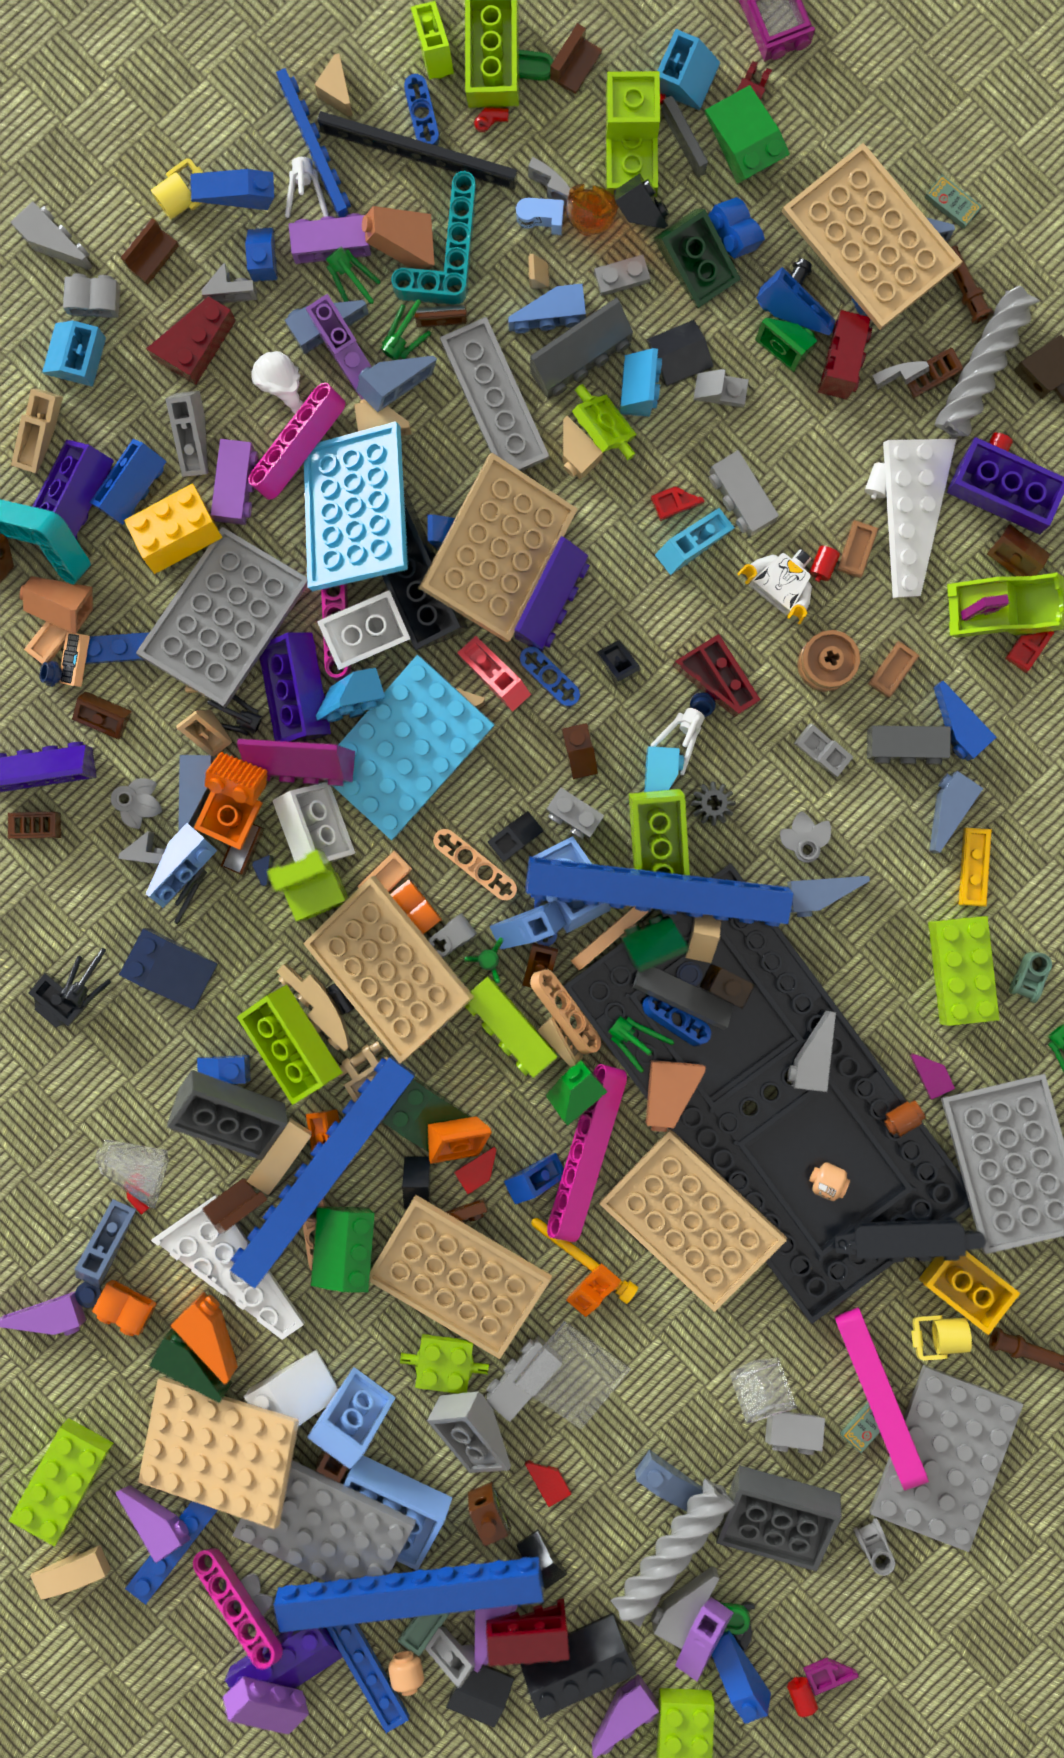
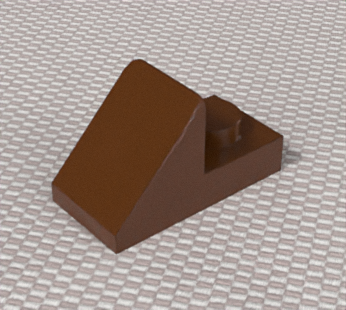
M587 723L562 728L573 780L598 774L594 747L591 743Z
M537 943L532 944L522 986L532 988L530 980L535 972L546 969L553 972L558 953L557 948Z
M485 1198L445 1212L466 1224L465 1219L469 1218V1221L472 1222L483 1218V1213L487 1212L488 1206Z

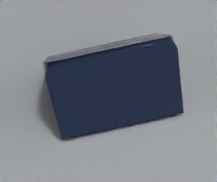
M268 855L252 862L261 886L268 887L271 885L267 871L273 869V855Z

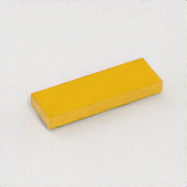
M963 828L959 905L987 907L992 829Z

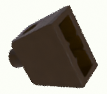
M1061 334L1022 360L1014 371L1041 399L1055 392L1061 402L1064 403V337Z
M710 964L699 987L744 1009L755 985L721 967Z

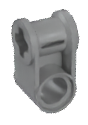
M461 913L429 939V943L435 948L434 942L437 939L440 942L445 940L447 942L444 945L446 950L444 952L437 950L439 955L444 958L458 947L463 946L478 933Z
M874 1518L872 1523L859 1529L857 1527L853 1528L855 1536L875 1573L882 1576L892 1573L895 1568V1560L877 1518ZM879 1555H886V1560L883 1563H875Z

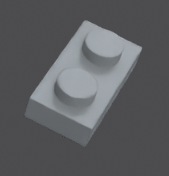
M644 255L594 268L601 296L650 283L651 279Z

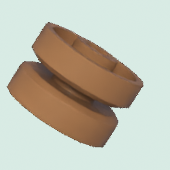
M836 630L822 631L813 636L800 651L797 661L798 673L803 682L814 690L821 692L835 691L849 682L856 674L860 664V654L856 643L847 634ZM825 658H828L831 661V663H826Z

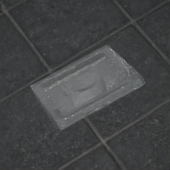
M779 1357L753 1360L729 1373L746 1424L797 1408Z

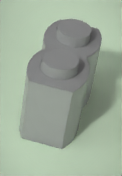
M80 273L65 277L63 308L68 315L103 318L119 317L120 285L113 277L99 275L98 278L90 279L88 276Z

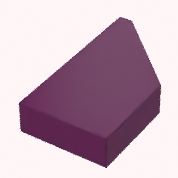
M1008 595L983 597L961 611L962 620L968 621L979 614L988 615L999 611L1009 604Z
M916 1054L910 1055L929 1099L932 1100L955 1089L945 1065Z
M825 1658L803 1667L814 1696L859 1678L856 1669L830 1658Z

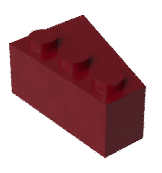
M208 296L148 346L146 350L153 360L197 385L236 320L231 309Z
M844 310L840 311L835 322L818 393L845 400L849 398L852 392L856 393L860 381V368L863 367L866 352H864L865 343H869L873 328L869 327L871 320L869 317Z
M720 634L682 656L672 665V667L704 693L710 694L716 703L733 717H737L761 700Z
M564 1598L556 1600L557 1605L543 1608L542 1605L534 1606L533 1612L520 1616L517 1611L486 1620L489 1666L569 1660Z

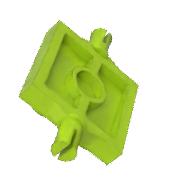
M584 384L579 385L575 392L582 399L583 403L578 404L572 410L578 423L585 428L593 439L594 444L602 452L615 448L622 452L627 461L632 459L636 453L627 442H630L637 434L606 394L600 397L591 396Z
M422 1334L421 1345L417 1355L401 1352L400 1364L415 1365L417 1373L415 1388L457 1394L467 1393L468 1381L472 1373L488 1375L489 1364L474 1362L472 1355L473 1343L470 1341Z

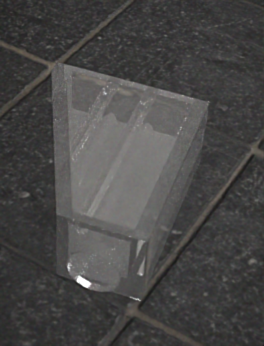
M105 1139L103 1147L98 1148L95 1157V1163L98 1164L100 1173L148 1207H156L169 1162L167 1150Z

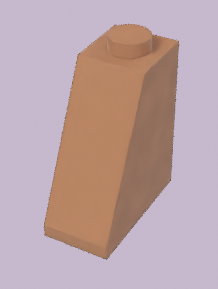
M373 206L364 215L362 230L365 232L366 243L412 269L430 270L435 265L431 214Z
M31 576L20 589L23 611L70 633L76 634L93 610L92 587L73 585L67 582Z
M651 1060L646 1124L647 1126H652L651 1130L667 1132V1128L675 1127L705 1073V1066L703 1064Z

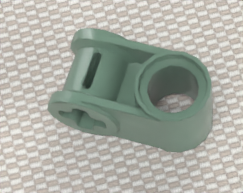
M1034 951L1025 954L1010 984L1009 993L1013 995L1017 993L1029 998L1030 1002L1036 1003L1043 992L1044 984L1052 969L1050 957ZM1039 957L1042 964L1035 971L1032 968V962L1035 958Z

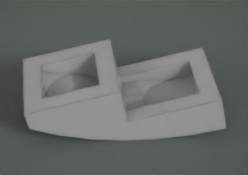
M532 157L528 165V178L547 186V198L564 200V206L570 208L573 192L567 183L548 165Z
M927 361L902 363L884 369L872 375L877 389L900 376L905 384H908L929 372V365Z
M809 724L793 743L835 777L840 775L853 758L836 741L830 740L813 724Z

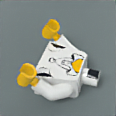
M799 550L792 559L784 553L779 557L772 554L757 559L751 564H746L737 573L738 576L745 574L748 578L745 584H749L751 588L785 614L788 619L794 615L799 619L797 624L802 623L807 615L812 585L809 582L811 575L804 569L811 560V557L806 552Z

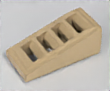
M553 1016L546 1020L537 1030L570 1067L576 1065L584 1057L576 1049Z

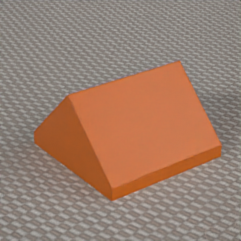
M211 791L193 829L241 850L263 803L256 800V803L252 806L247 803L236 802L232 797L222 793Z
M477 1116L428 1124L430 1164L478 1156L492 1133L490 1127Z

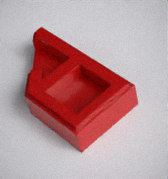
M676 486L651 496L660 521L700 506L705 502L704 498L687 493Z
M1048 631L1020 636L1005 659L1024 672H1028L1055 632Z
M495 1146L454 1171L467 1194L490 1181L497 1150Z
M530 1460L525 1462L526 1468L548 1507L571 1495V1490L558 1468L539 1465Z

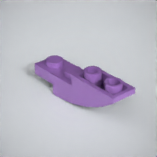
M326 294L305 309L343 374L356 391L359 374L366 367L371 368V365L331 298ZM356 391L360 399L363 400L364 398Z

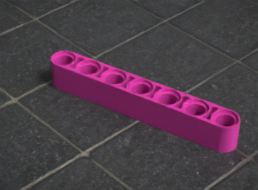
M599 1064L593 1073L608 1092L580 1115L547 1225V1233L550 1238L576 1242L583 1229L627 1082V1074L624 1070Z
M859 1307L834 1316L904 1491L928 1483L927 1474Z

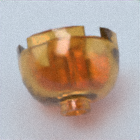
M585 184L573 186L569 190L566 203V215L570 224L580 234L585 236L605 232L612 225L618 211L614 195L608 190L593 185L592 190L584 189Z

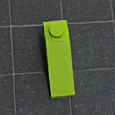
M432 1L412 6L411 12L429 80L434 78L440 79L446 75L454 74L450 47L436 2Z

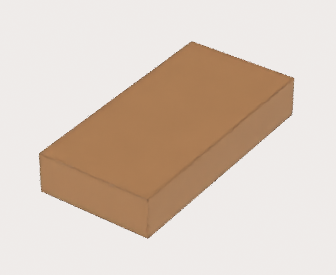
M856 520L852 522L837 571L858 578L863 576L878 528Z
M898 641L868 682V685L889 699L920 655Z

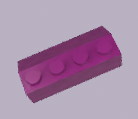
M238 739L237 741L243 762L247 761L248 764L252 763L253 766L256 765L258 768L266 769L268 771V782L271 777H278L279 782L294 783L295 779H303L304 784L319 785V780L328 781L327 785L343 786V782H353L355 751L334 744Z

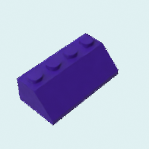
M975 437L956 469L946 493L1040 535L1051 525L1064 495V477Z
M66 439L32 507L58 514L65 521L77 540V534L81 526L86 523L89 517L88 512L92 506L89 502L111 472L114 460L88 444Z
M563 536L560 537L514 629L516 640L530 647H536L541 652H543L545 646L550 648L556 636L553 630L556 624H562L567 614L564 608L568 600L573 602L579 590L576 587V583L579 577L585 578L590 568V565L587 564L588 555Z
M288 632L271 639L260 656V663L275 741L303 742L331 734L328 720L317 721L316 714L325 695L313 633Z
M84 742L68 743V748L58 749L56 745L42 747L41 752L34 753L32 749L16 751L17 755L8 757L7 753H0V792L97 778L93 748L84 745Z
M326 1627L282 1632L276 1636L283 1651L282 1657L277 1663L266 1669H260L253 1664L247 1655L230 1666L225 1682L231 1689L244 1676L295 1689L343 1657ZM264 1647L263 1656L266 1660L270 1661L271 1651L269 1648Z

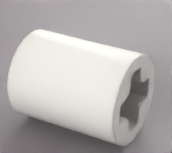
M874 463L865 488V493L874 500L886 497V471L884 463Z

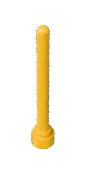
M534 1218L531 1221V1225L590 1271H593L600 1265L571 1242L550 1238L547 1233V1224L541 1219ZM623 1280L619 1283L615 1293L619 1295L618 1298L628 1304L639 1287L631 1281Z

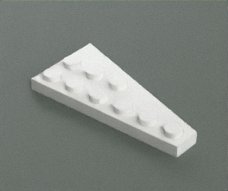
M956 439L887 440L883 442L893 598L921 596Z
M218 1194L151 1240L157 1246L160 1245L168 1251L169 1255L173 1258L180 1260L188 1266L194 1274L222 1295H226L233 1300L239 1308L245 1309L259 1323L283 1340L305 1324V1321L270 1270L255 1289L230 1271L234 1264L231 1258L240 1247L245 1250L250 1241L246 1239V1235L237 1223L226 1232L219 1234L202 1209L217 1198Z

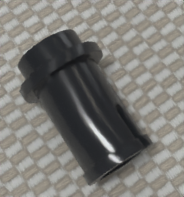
M800 258L797 262H794L791 276L802 286L806 277L812 273V264Z
M335 983L327 987L329 991L327 994L332 996L341 1015L355 1008Z

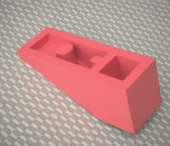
M477 636L457 652L464 662L512 712L531 696L522 680Z

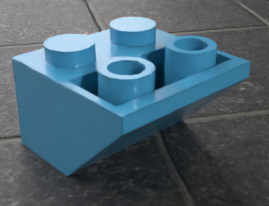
M675 29L658 68V71H660V94H666V97L672 96L676 101L700 111L719 68L720 61L699 38Z
M77 321L55 323L42 373L93 387L106 337L97 326Z
M652 348L625 355L620 403L621 414L650 417L652 408H657L660 384L655 383H659L662 367V358H657L658 349Z
M371 668L354 671L332 685L316 714L317 721L327 719L329 723L341 720L344 715L355 718L364 715L366 710L377 707L376 703L385 698L377 669Z

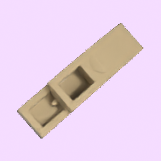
M283 964L276 971L280 975L278 980L284 986L287 984L289 989L293 987L299 993L297 998L306 1007L310 1005L314 1007L307 1016L311 1019L310 1022L315 1030L319 1033L321 1031L325 1032L330 1037L327 1041L336 1050L342 1049L345 1052L351 1046L349 1033L344 1018L340 1014L332 996L327 994V989L314 974H310L304 980L288 964Z

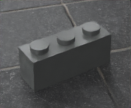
M872 725L867 728V759H875V764H890V760H900V764H916V760H926L927 765H941L942 760L950 758L951 727Z

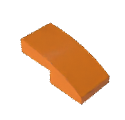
M601 1263L577 1286L566 1301L583 1316L587 1317L600 1306L602 1300L618 1287L621 1280Z

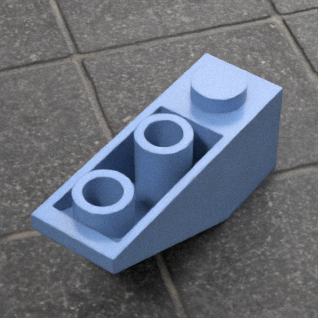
M583 284L556 286L508 317L509 331L526 333L530 329L537 328L549 331L556 326L566 325L567 328L574 327L586 318Z
M186 823L169 841L146 894L164 908L217 850Z
M555 900L490 926V929L496 941L499 938H503L501 950L533 943L555 935L567 923Z

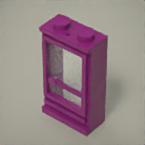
M739 0L764 62L770 59L778 60L795 49L800 51L811 44L815 28L810 22L802 0Z

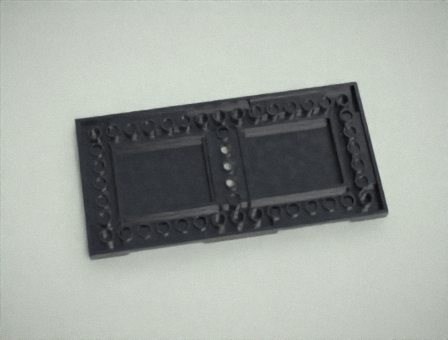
M732 863L727 864L710 877L745 882ZM679 911L673 915L661 913L663 917H671L688 946L694 917L687 915V912ZM729 917L728 920H721L720 938L712 963L685 958L686 953H683L653 966L677 978V969L682 963L694 962L701 967L703 980L710 964H713L755 985L744 1009L734 1005L728 1028L722 1030L707 1023L711 1029V1038L707 1043L700 1046L690 1045L645 1014L643 1001L650 995L633 988L638 970L631 964L623 943L619 944L563 986L646 1099H648L651 1060L703 1064L705 1066V1073L674 1128L668 1129H671L787 1237V1241L766 1263L811 1324L895 1263L890 1262L889 1258H878L876 1263H864L862 1259H857V1255L836 1253L835 1235L855 1232V1227L860 1222L953 1220L970 1207L962 1175L923 1122L901 1137L897 1133L892 1135L884 1123V1121L888 1120L886 1114L907 1102L778 926H769L764 921L754 920V923H743L739 921V918ZM701 982L697 986H695L699 989L706 991L705 989L699 987ZM654 1001V1002H653V1003L655 1004L654 1009H655V1010H658V1009H659V1008L657 1007L658 1002H657V1001ZM825 1011L835 1012L827 1092L794 1088L791 1084L786 1083L784 1079L785 1073L789 1070L790 1065L794 1066V1059ZM673 1013V1023L677 1026H681V1016L677 1013ZM620 1016L625 1020L630 1017L636 1023L674 1041V1045H670L633 1028L635 1030L633 1036L651 1050V1055H647L630 1040L627 1043L622 1042L644 1069L643 1073L637 1070L620 1047L611 1040L613 1036L608 1033ZM699 1029L694 1030V1031L697 1032V1036H696V1037H697V1038H700V1037H701V1036L699 1035V1031H700V1030H699ZM774 1085L777 1088V1096L774 1099L769 1100L764 1097L763 1091L766 1086ZM752 1100L756 1103L757 1109L753 1114L746 1115L742 1109L743 1104L746 1101ZM828 1162L847 1172V1178L850 1179V1183L843 1199L838 1198L836 1201H830L813 1192V1183L809 1179L815 1167L820 1168L823 1163Z

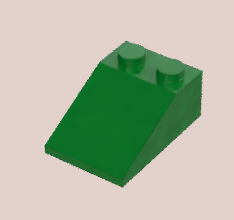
M750 85L704 110L737 184L790 155L779 128Z

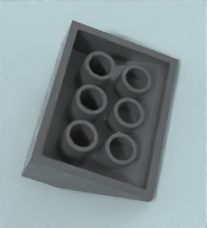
M739 1465L728 1495L735 1502V1505L731 1510L724 1513L716 1543L817 1571L842 1518L840 1493Z

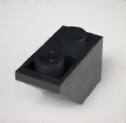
M639 173L614 190L615 202L628 222L662 229L668 227L667 216L669 212L663 201L658 202L654 197L656 191L649 179L644 181Z
M527 811L491 838L488 844L505 863L543 833L544 830Z

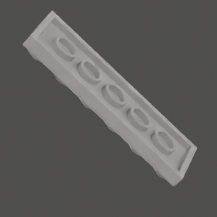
M487 317L441 336L440 342L490 453H494L520 471L548 460L549 454Z

